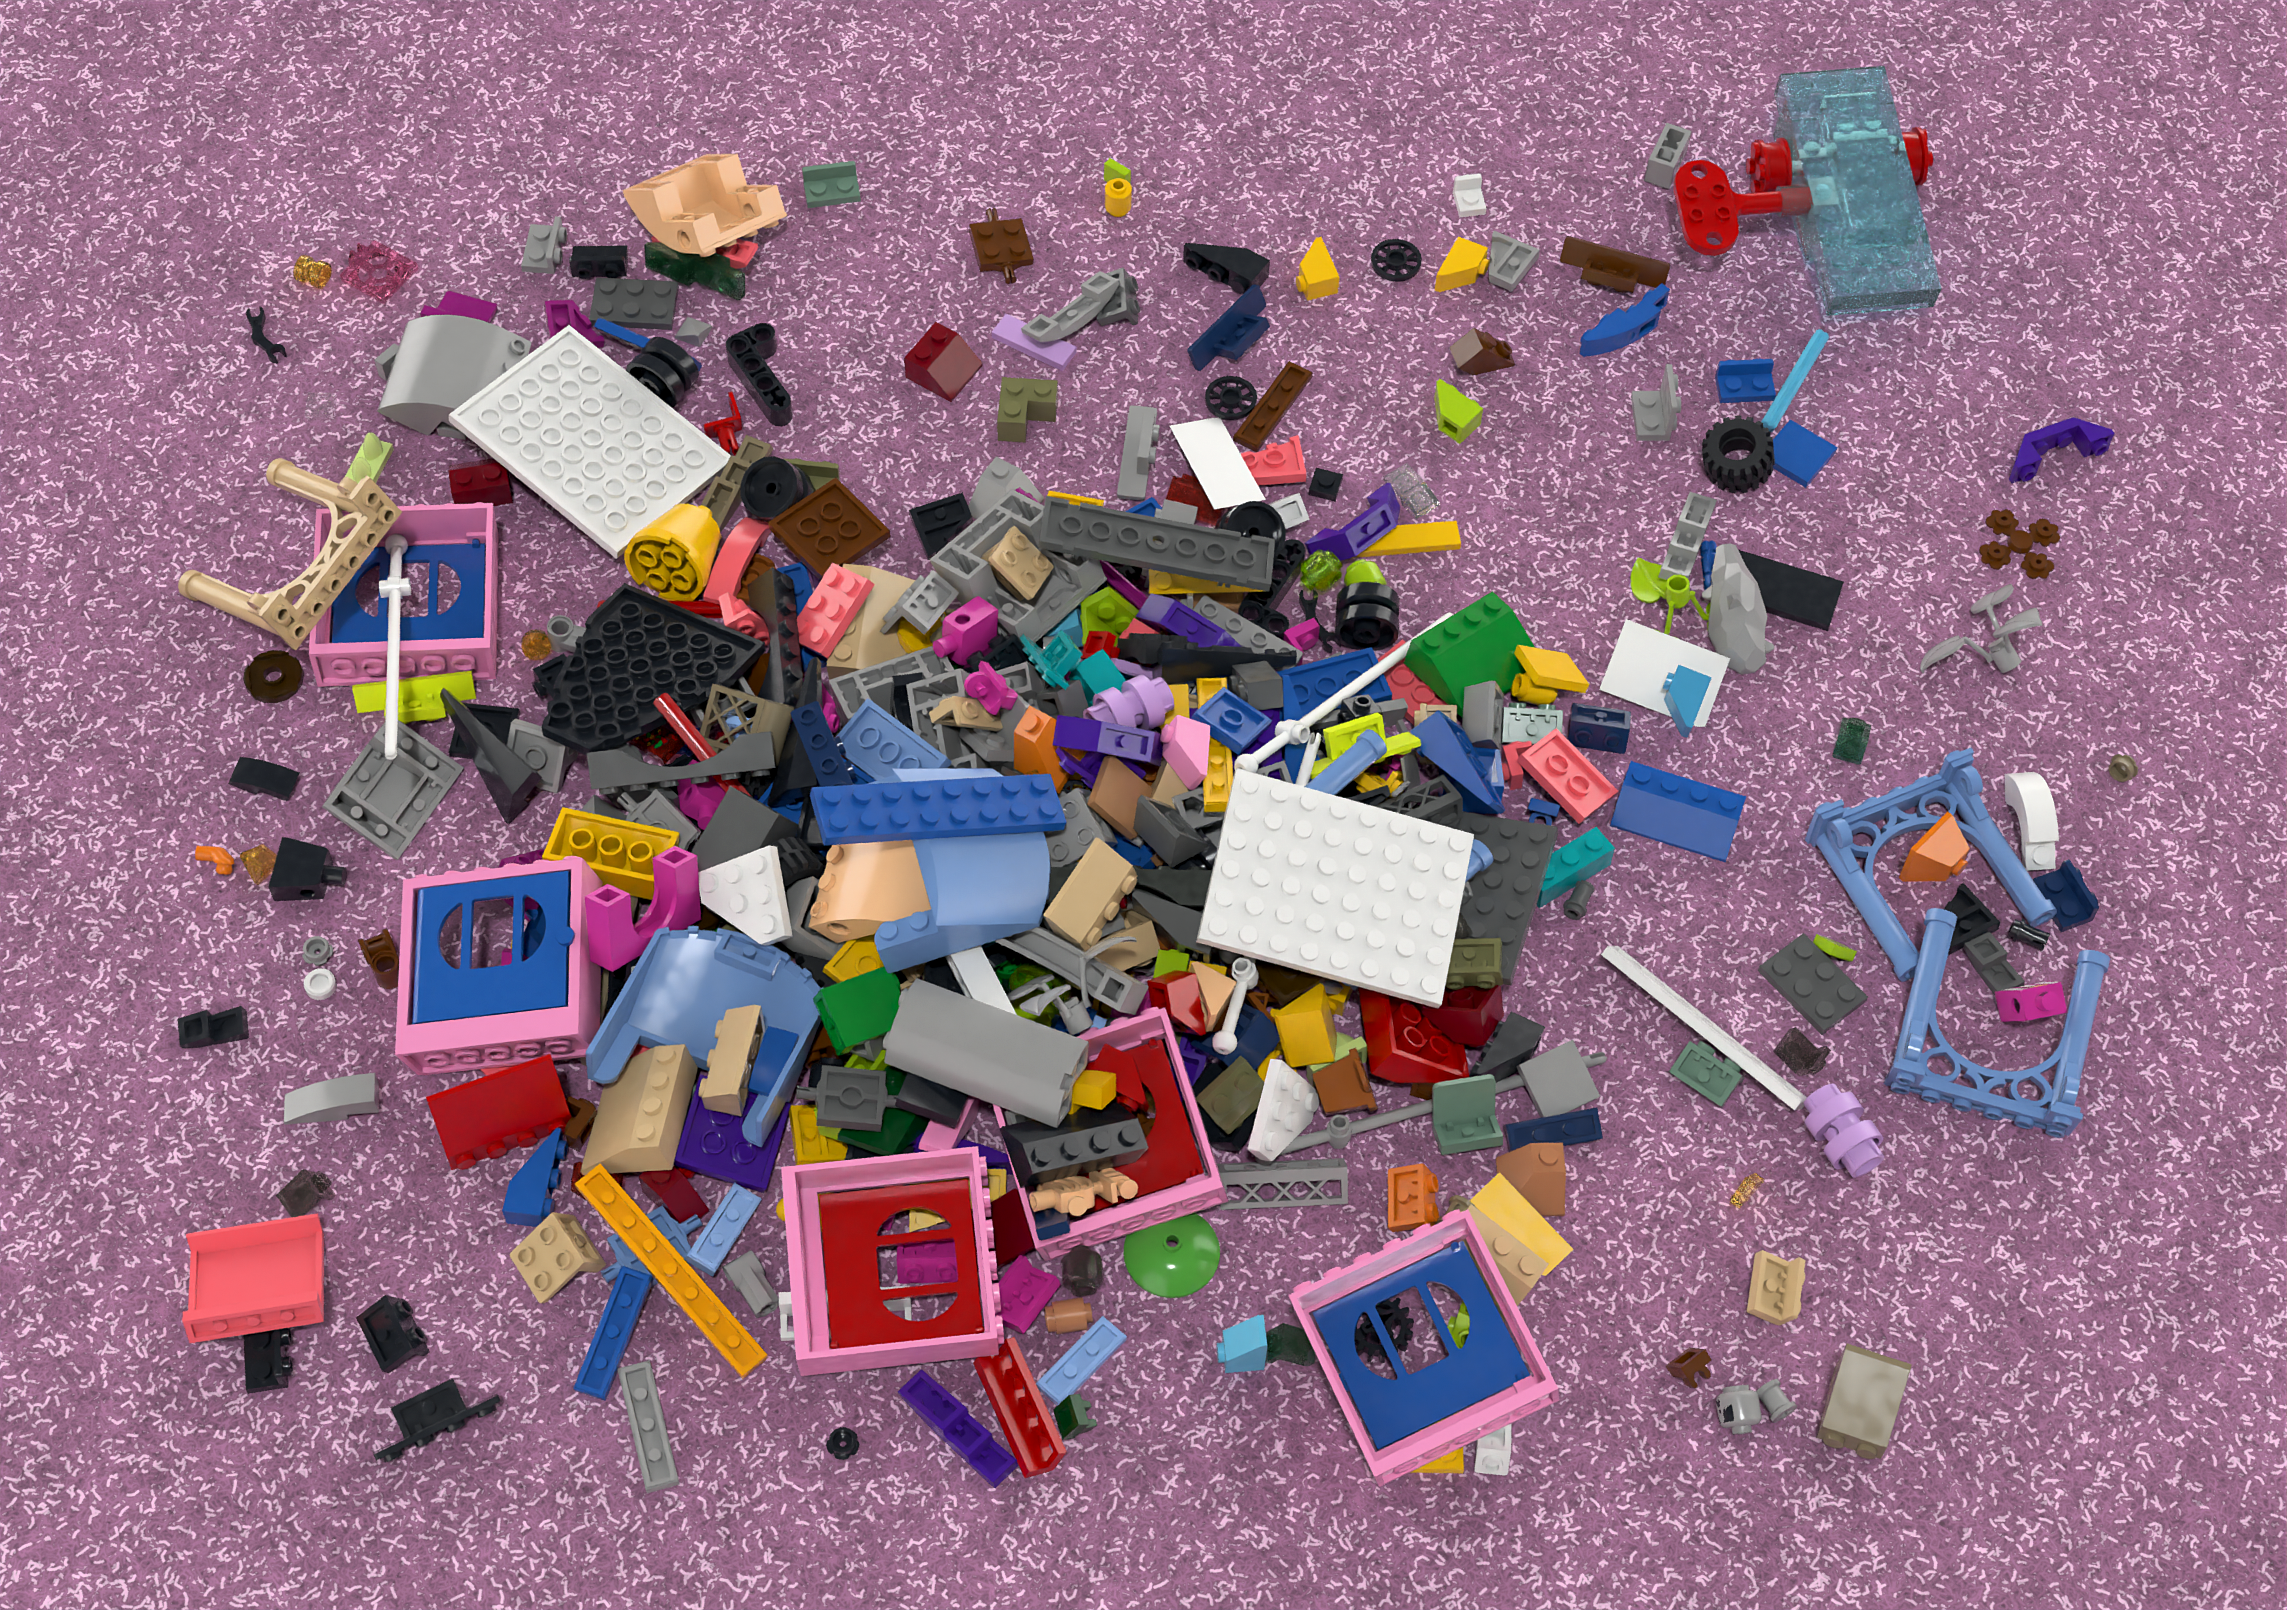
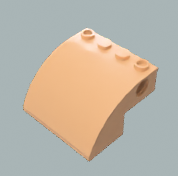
M706 154L622 190L625 199L639 221L656 239L673 250L688 254H700V257L716 253L715 248L719 246L729 247L736 244V239L739 237L748 238L757 235V229L763 227L766 229L777 226L779 224L778 220L787 216L777 185H747L738 154Z
M913 841L832 845L826 855L827 864L824 874L818 883L819 892L816 902L810 910L811 919L808 927L835 943H841L875 934L879 926L886 921L892 922L911 916L915 912L931 910Z

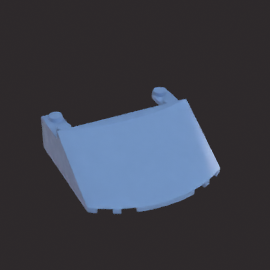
M992 768L893 769V776L868 784L999 777L1003 775ZM1044 832L912 840L931 910L915 912L911 916L882 923L875 933L874 940L877 952L887 973H893L1039 927L1044 917L1043 910L1046 899L1049 900L1051 864Z
M688 926V930L669 931V927L657 929L586 1050L588 1079L603 1084L615 1082L637 1044L648 1048L685 1044L697 1067L709 1071L707 1058L710 1049H716L718 1039L715 1038V1030L718 1020L724 1019L725 1012L728 1009L759 1005L762 1008L765 1033L768 1026L796 1033L799 1036V1040L769 1096L758 1094L743 1122L742 1133L744 1138L748 1142L762 1147L785 1103H789L818 1030L821 1018L813 998L824 987L821 988L815 982L810 971L806 968L802 969L791 961V956L773 945H761L748 935L717 928V932L699 930V926Z

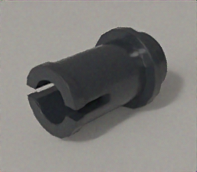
M2015 919L2009 929L2008 936L2012 937L2014 942L2019 940L2043 951L2044 944L2046 945L2050 933L2026 924L2024 919H2021V921Z

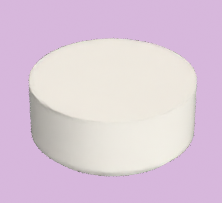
M315 969L308 973L304 979V988L307 995L315 1000L329 998L337 987L334 975L327 969Z

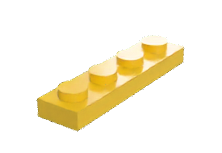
M1149 569V594L1265 592L1231 584L1230 588H1226L1225 583L1221 587L1217 586L1218 582Z

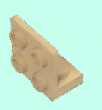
M552 1212L510 1253V1258L539 1303L548 1302L579 1271L597 1273L606 1266L603 1258L576 1217Z

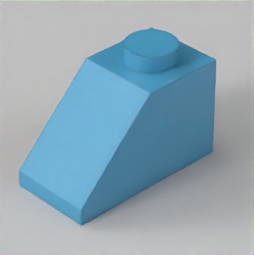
M1678 665L1675 673L1669 672L1664 682L1663 689L1667 690L1664 702L1679 733L1687 738L1694 725L1712 677Z

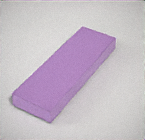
M1005 314L993 329V339L1061 371L1065 369L1077 353L1076 346L1061 339L1040 342L1022 333L1021 328L1027 323L1008 314Z

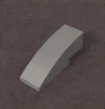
M368 1073L334 1078L285 1094L284 1124L349 1120V1115L378 1113L379 1082L376 1074Z

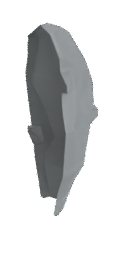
M1731 543L1722 544L1716 547L1711 586L1702 592V598L1711 600L1708 625L1709 638L1717 654L1730 658L1728 668L1741 675L1755 673L1766 663V654L1774 650V644L1765 640V627L1768 616L1758 583L1746 567L1737 546Z

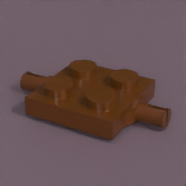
M988 208L986 210L988 222L969 224V234L980 272L993 270L1003 272L1005 283L1010 284L1011 280V284L1017 281L1014 270L1019 267L1033 265L1034 261L1022 218L999 220L997 209L992 208L991 211V208Z

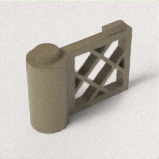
M712 684L700 734L718 754L721 752V749L724 750L735 740L734 735L744 729L747 734L771 731L776 766H778L792 719L790 712L794 710V707L722 685ZM720 692L727 694L733 705L721 712L717 704ZM748 702L757 703L755 716L747 721L741 707ZM736 711L742 724L730 731L724 717ZM719 721L725 735L717 740L708 738L711 725Z

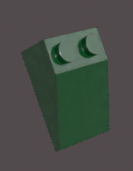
M887 1066L882 1071H886L885 1086L888 1095L898 1096L908 1072L897 1067ZM886 1107V1111L882 1116L881 1132L841 1128L837 1140L884 1156L898 1155L926 1130L930 1119L904 1109Z

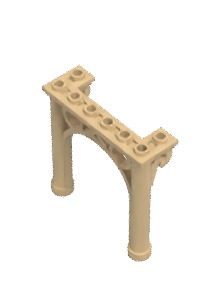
M278 458L269 464L266 471L267 480L271 485L330 509L332 517L330 533L316 559L295 580L276 591L266 594H259L257 592L253 594L247 593L197 570L186 571L179 580L178 589L182 596L190 600H200L279 635L292 649L297 650L401 515L402 511L369 476H365L364 479L362 478L359 483L344 477L338 484L300 469L288 460ZM342 510L351 514L343 516ZM356 525L350 534L343 538V533ZM304 592L298 601L292 605L294 597Z

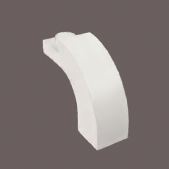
M2035 772L2005 774L2006 804L2011 805L2015 809L2020 823L2023 866L2027 871L2056 869L2055 841H2059L2058 823L2054 801L2046 781L2040 774Z

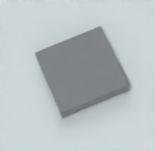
M1574 1040L1516 1066L1540 1118L1567 1113L1600 1097Z

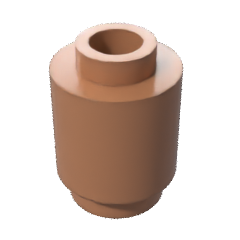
M1082 1297L1051 1302V1306H1044L1048 1333L1056 1331L1057 1335L1087 1330V1323L1093 1322L1090 1303H1084Z

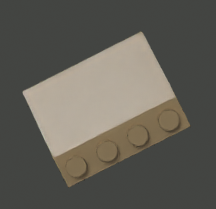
M843 564V568L869 579L875 585L827 659L826 666L829 680L908 654L900 645L897 635L898 624L903 616L885 634L880 630L887 623L882 618L898 602V599L915 580L873 566Z
M685 1044L655 1046L629 1059L615 1082L604 1084L580 1171L582 1175H586L600 1163L608 1173L672 1170L698 1069Z

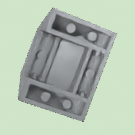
M399 720L396 758L388 760L385 757L384 722L322 806V808L395 860L400 858L464 769V767Z

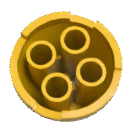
M677 504L632 537L627 549L624 551L625 564L637 584L641 585L644 583L650 589L660 592L659 598L668 601H693L707 585L722 536L708 507L703 505L697 507L690 504Z

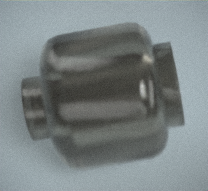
M1084 1245L1071 1248V1251L1066 1253L1061 1259L1063 1286L1075 1296L1083 1297L1096 1293L1097 1289L1104 1282L1101 1255Z

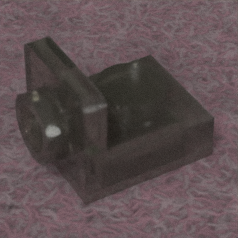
M302 1169L276 1196L291 1217L306 1215L322 1198L332 1200L336 1194L330 1187L332 1185L330 1179L324 1173Z

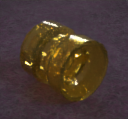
M301 255L297 259L293 270V276L296 281L302 283L310 282L313 287L319 289L325 287L332 273V267L329 263L322 260L316 262L313 257L308 255Z

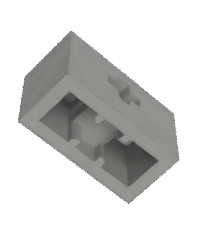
M1666 123L1648 160L1644 181L1670 189L1675 175L1687 154L1692 131Z

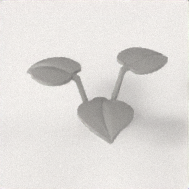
M2008 584L1997 591L1983 596L1972 605L1970 610L1972 614H1976L1987 609L1995 628L1993 636L1994 638H1999L1989 645L1990 652H1986L1968 637L1960 638L1957 635L1936 644L1925 654L1920 665L1921 672L1924 673L1931 664L1956 652L1964 644H1968L1986 658L1988 663L1994 660L2001 673L2012 670L2022 660L2010 643L2008 634L2030 627L2042 626L2038 609L2030 608L2010 618L2005 625L2000 627L1993 612V607L2006 600L2014 590L2013 585Z
M1131 936L1109 938L1099 942L1080 955L1079 972L1082 1001H1079L1076 996L1063 1002L1059 996L1071 989V986L1063 985L1050 989L1046 983L1054 979L1052 974L1030 980L1011 991L1007 997L1010 1003L1014 1004L1017 998L1035 989L1044 990L1045 993L1032 997L1020 1005L1021 1009L1040 1016L1043 1009L1052 1001L1059 1010L1069 1034L1079 1033L1093 1025L1086 1009L1091 1006L1087 992L1086 964L1095 955L1119 942H1137L1136 938Z

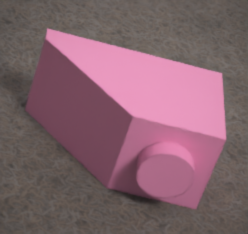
M1177 715L1169 725L1166 724L1161 732L1160 740L1163 742L1162 755L1189 790H1195L1207 776L1210 725Z

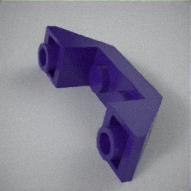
M2074 417L2029 432L2024 435L2009 480L2011 483L2020 480L2023 482L2031 480L2037 474L2042 461L2041 455L2057 446L2064 448L2071 444L2072 441L2084 458L2093 454L2095 456L2102 455L2109 449L2115 433L2112 429Z
M1391 483L1384 484L1369 495L1367 500L1370 508L1342 529L1337 531L1324 528L1304 543L1314 566L1319 568L1356 557L1397 526L1401 507Z
M1151 593L1135 616L1136 619L1158 633H1161L1164 629L1172 635L1187 636V642H1196L1198 647H1210L1212 645L1242 647L1224 629L1176 599Z
M1057 715L1053 746L1078 751H1092L1132 759L1133 762L1159 767L1161 766L1163 742L1160 740L1161 734L1104 721Z

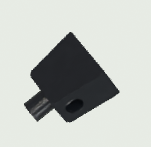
M282 837L268 887L274 901L324 899L328 884H345L347 869L346 867L333 866L331 854L325 847Z

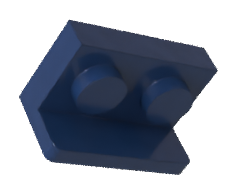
M1572 703L1567 739L1575 747L1625 754L1630 732L1631 711Z
M2070 859L2063 861L2058 870L2033 878L2045 899L2051 900L2057 909V913L2052 919L2060 932L2093 921L2099 909L2097 897L2093 892L2089 891L2083 881L2080 870L2074 867Z

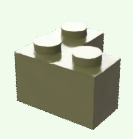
M1002 377L997 418L998 441L1026 443L1028 420L1056 422L1058 380Z

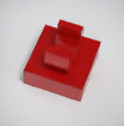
M1089 631L1082 651L1083 655L1080 658L1085 660L1101 649H1104L1110 659H1118L1120 649L1114 646L1117 636L1109 631Z

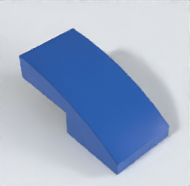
M768 1026L753 1067L748 1091L769 1096L799 1040L798 1034Z

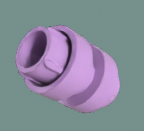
M1139 675L1123 682L1121 692L1111 687L1095 694L1093 706L1083 711V718L1137 727L1138 729L1149 731L1164 724L1165 713L1174 709V698L1169 686L1161 677L1150 681L1146 676Z
M1828 1084L1806 1098L1804 1106L1810 1114L1805 1120V1125L1815 1140L1823 1141L1827 1139L1828 1144L1824 1148V1153L1835 1169L1846 1167L1851 1176L1856 1178L1872 1171L1884 1160V1155L1878 1148L1883 1141V1136L1871 1120H1859L1864 1112V1108L1852 1092L1841 1093L1835 1084Z

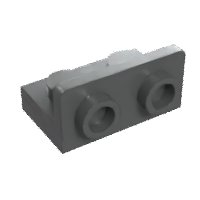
M1124 267L1106 273L1118 279L1119 286L1108 303L1097 314V321L1101 326H1105L1127 318L1132 325H1137L1140 306L1136 299L1138 284L1135 277L1130 276Z

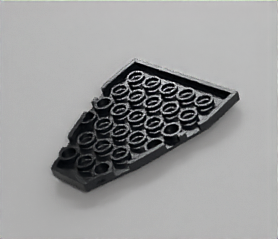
M624 583L586 620V630L583 636H578L575 642L576 650L574 654L568 656L555 681L553 701H549L547 707L548 715L544 718L541 727L543 736L586 756L590 752L607 751L667 723V720L653 703L661 694L668 693L683 713L709 699L712 684L731 687L766 651L765 642Z

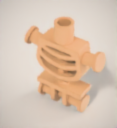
M1107 1168L1100 1172H1089V1179L1081 1176H1072L1037 1184V1191L1030 1193L1029 1201L1034 1212L1054 1208L1060 1213L1070 1212L1074 1216H1080L1087 1209L1094 1207V1195L1098 1194L1109 1202L1116 1203L1118 1202L1117 1196H1122L1125 1199L1133 1198L1137 1194L1138 1185L1119 1171Z

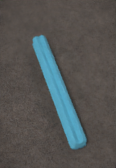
M1822 329L1816 330L1761 421L1763 427L1768 428L1770 432H1773L1829 339L1828 333L1823 332Z

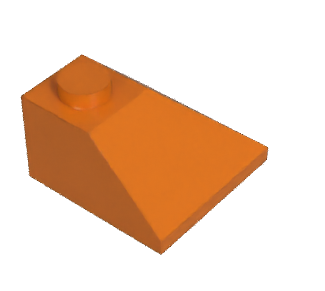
M1029 705L1014 730V769L1024 775L1051 774L1056 792L1059 794L1071 774L1059 765L1061 759L1055 752L1058 746H1053L1056 719ZM1061 747L1078 760H1080L1085 752Z
M1947 811L1910 849L1899 875V879L1903 882L1946 881L1952 874L1958 876L1966 868L1968 862L1965 859L1970 848L1951 813Z

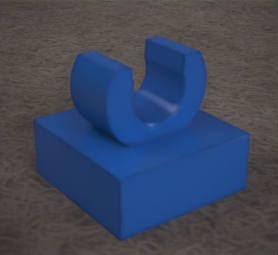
M1531 798L1528 810L1536 812L1531 814L1529 822L1535 823V819L1538 816H1543L1546 819V825L1552 826L1550 815L1558 817L1561 805Z

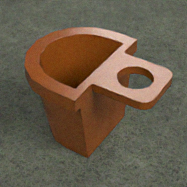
M1356 1048L1349 1050L1350 1055L1312 1074L1327 1116L1369 1108L1370 1112L1378 1110L1369 1079Z

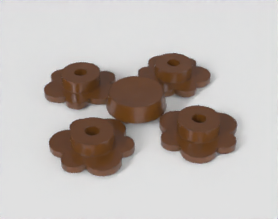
M2005 509L2001 512L1999 510L1991 512V516L1986 518L1985 523L1989 528H1993L1994 534L2000 535L2003 533L2009 536L2007 540L2008 546L2000 545L1996 541H1992L1989 545H1982L1979 549V553L1982 555V563L1989 564L1991 568L1999 570L2003 565L2010 564L2011 558L2009 556L2012 550L2019 554H2025L2021 568L2026 570L2027 577L2031 579H2037L2038 577L2046 579L2049 576V572L2053 571L2054 563L2047 560V556L2043 553L2037 555L2029 551L2033 547V542H2040L2044 547L2049 546L2050 543H2058L2060 541V535L2057 533L2058 526L2050 524L2048 520L2042 518L2038 519L2036 524L2032 523L2029 525L2030 533L2024 530L2015 529L2019 525V521L2014 518L2012 511Z

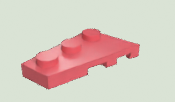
M1298 435L1290 437L1289 442L1277 445L1276 442L1266 445V450L1256 453L1251 451L1241 453L1258 486L1306 482V469Z

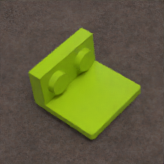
M1109 586L1085 598L1081 602L1080 615L1083 646L1089 631H1109L1117 636L1114 643L1116 647L1121 633L1128 628L1139 610Z

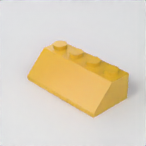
M562 807L542 855V860L557 861L563 860L567 856L583 858L602 880V886L610 884L632 896L652 900L654 895L653 857L673 846L678 847L680 833Z

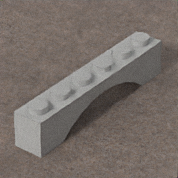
M1039 926L995 940V942L1040 963L1081 987L1079 959L1081 958L1080 955L1085 951L1047 929ZM1094 956L1085 966L1087 992L1117 1011L1135 1015L1149 986Z

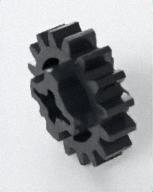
M1399 1297L1393 1302L1388 1299L1376 1305V1310L1397 1353L1398 1349L1404 1352L1407 1350V1341H1412L1413 1331L1410 1329L1413 1328L1414 1319L1407 1318L1410 1311L1409 1307L1399 1308L1401 1302ZM1363 1313L1364 1323L1360 1324V1328L1357 1329L1356 1327L1355 1345L1357 1346L1358 1356L1365 1352L1368 1354V1362H1371L1374 1356H1379L1380 1362L1385 1363L1387 1353L1374 1327H1372L1373 1325L1368 1314ZM1399 1325L1400 1332L1398 1336L1394 1339L1393 1330H1395L1396 1326Z

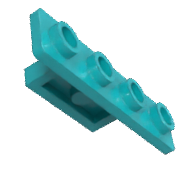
M1060 630L1043 650L1026 635L1022 634L1019 638L1024 644L1022 650L1029 656L1028 659L1036 665L1035 668L1042 674L1041 677L1052 687L1055 688L1057 685H1060L1066 690L1070 685L1064 676L1068 672H1072L1079 665L1080 657L1083 655L1071 637Z

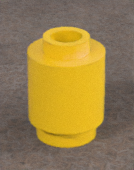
M1115 178L1108 181L1105 185V209L1114 217H1122L1131 209L1132 187L1127 180Z
M1525 672L1515 676L1511 692L1519 701L1540 705L1554 702L1558 689L1535 685L1528 673Z

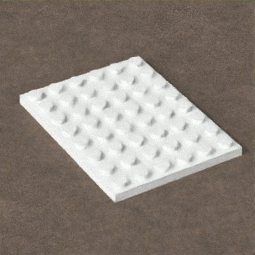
M570 325L449 414V422L616 559L624 553L629 541L638 531L673 508L674 505L685 504L709 485L715 476L719 477L731 456Z
M1237 768L1233 776L1196 942L1439 1008L1442 1005L1474 834Z

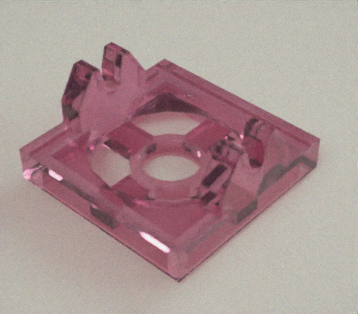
M374 240L368 247L358 243L357 252L350 251L349 266L340 274V278L344 283L385 304L418 270V265L411 259ZM375 257H388L383 264L372 265L367 262ZM393 266H394V270H395L394 273L390 271V269H391ZM360 268L369 273V278L365 282L359 278ZM376 269H385L387 271V275L381 279L374 278L372 273ZM386 282L384 285L375 286L376 283Z

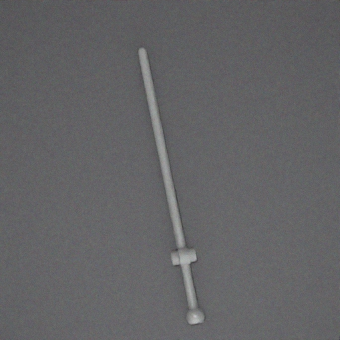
M1597 1052L1583 1056L1582 1059L1586 1068L1605 1063L1607 1057L1605 1053ZM1520 1074L1497 1082L1496 1094L1525 1086ZM1432 1099L1353 1122H1349L1348 1118L1344 1115H1335L1327 1124V1129L1296 1137L1279 1155L1328 1141L1333 1148L1342 1149L1347 1146L1353 1134L1432 1112ZM1254 1155L1256 1162L1261 1165H1269L1274 1162V1160H1260Z

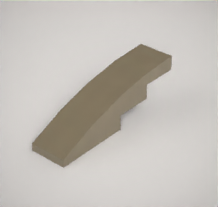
M746 435L736 456H730L721 476H715L701 505L711 510L712 518L716 521L720 533L742 502L740 484L745 471L755 461L770 456L773 450L770 444Z

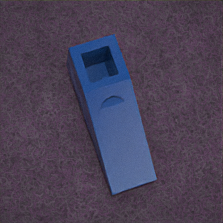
M556 1128L509 1181L502 1209L506 1223L537 1227L554 1212L555 1200L552 1199L553 1189H558L560 1186L562 1173L558 1168L560 1160H565L568 1153V1141L564 1140L561 1128Z

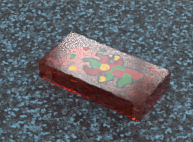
M663 726L628 741L664 765L685 745L678 735Z

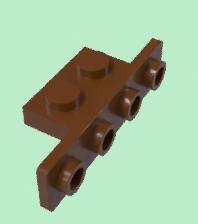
M1571 236L1565 238L1560 262L1583 268L1581 279L1587 280L1589 284L1610 286L1615 291L1621 293H1633L1637 283L1657 288L1661 283L1666 285L1671 266L1667 262Z

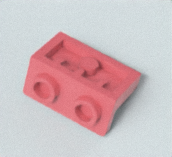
M729 592L719 597L725 626L765 642V646L770 643L768 627L763 617L757 611H753L743 600H738Z

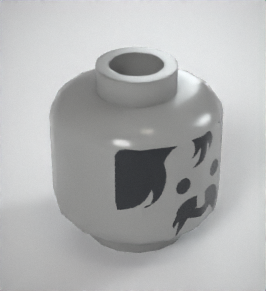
M1749 1385L1722 1388L1723 1393L1719 1394L1716 1398L1720 1426L1731 1428L1732 1435L1752 1433L1751 1426L1759 1424L1762 1419L1758 1393L1749 1390Z

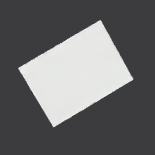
M1626 619L1599 690L1672 717L1664 702L1667 690L1663 689V685L1669 672L1674 674L1678 665L1712 677L1694 722V726L1705 727L1730 658Z

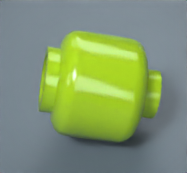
M1360 559L1349 565L1346 569L1347 573L1344 577L1346 586L1359 582L1387 584L1375 562Z

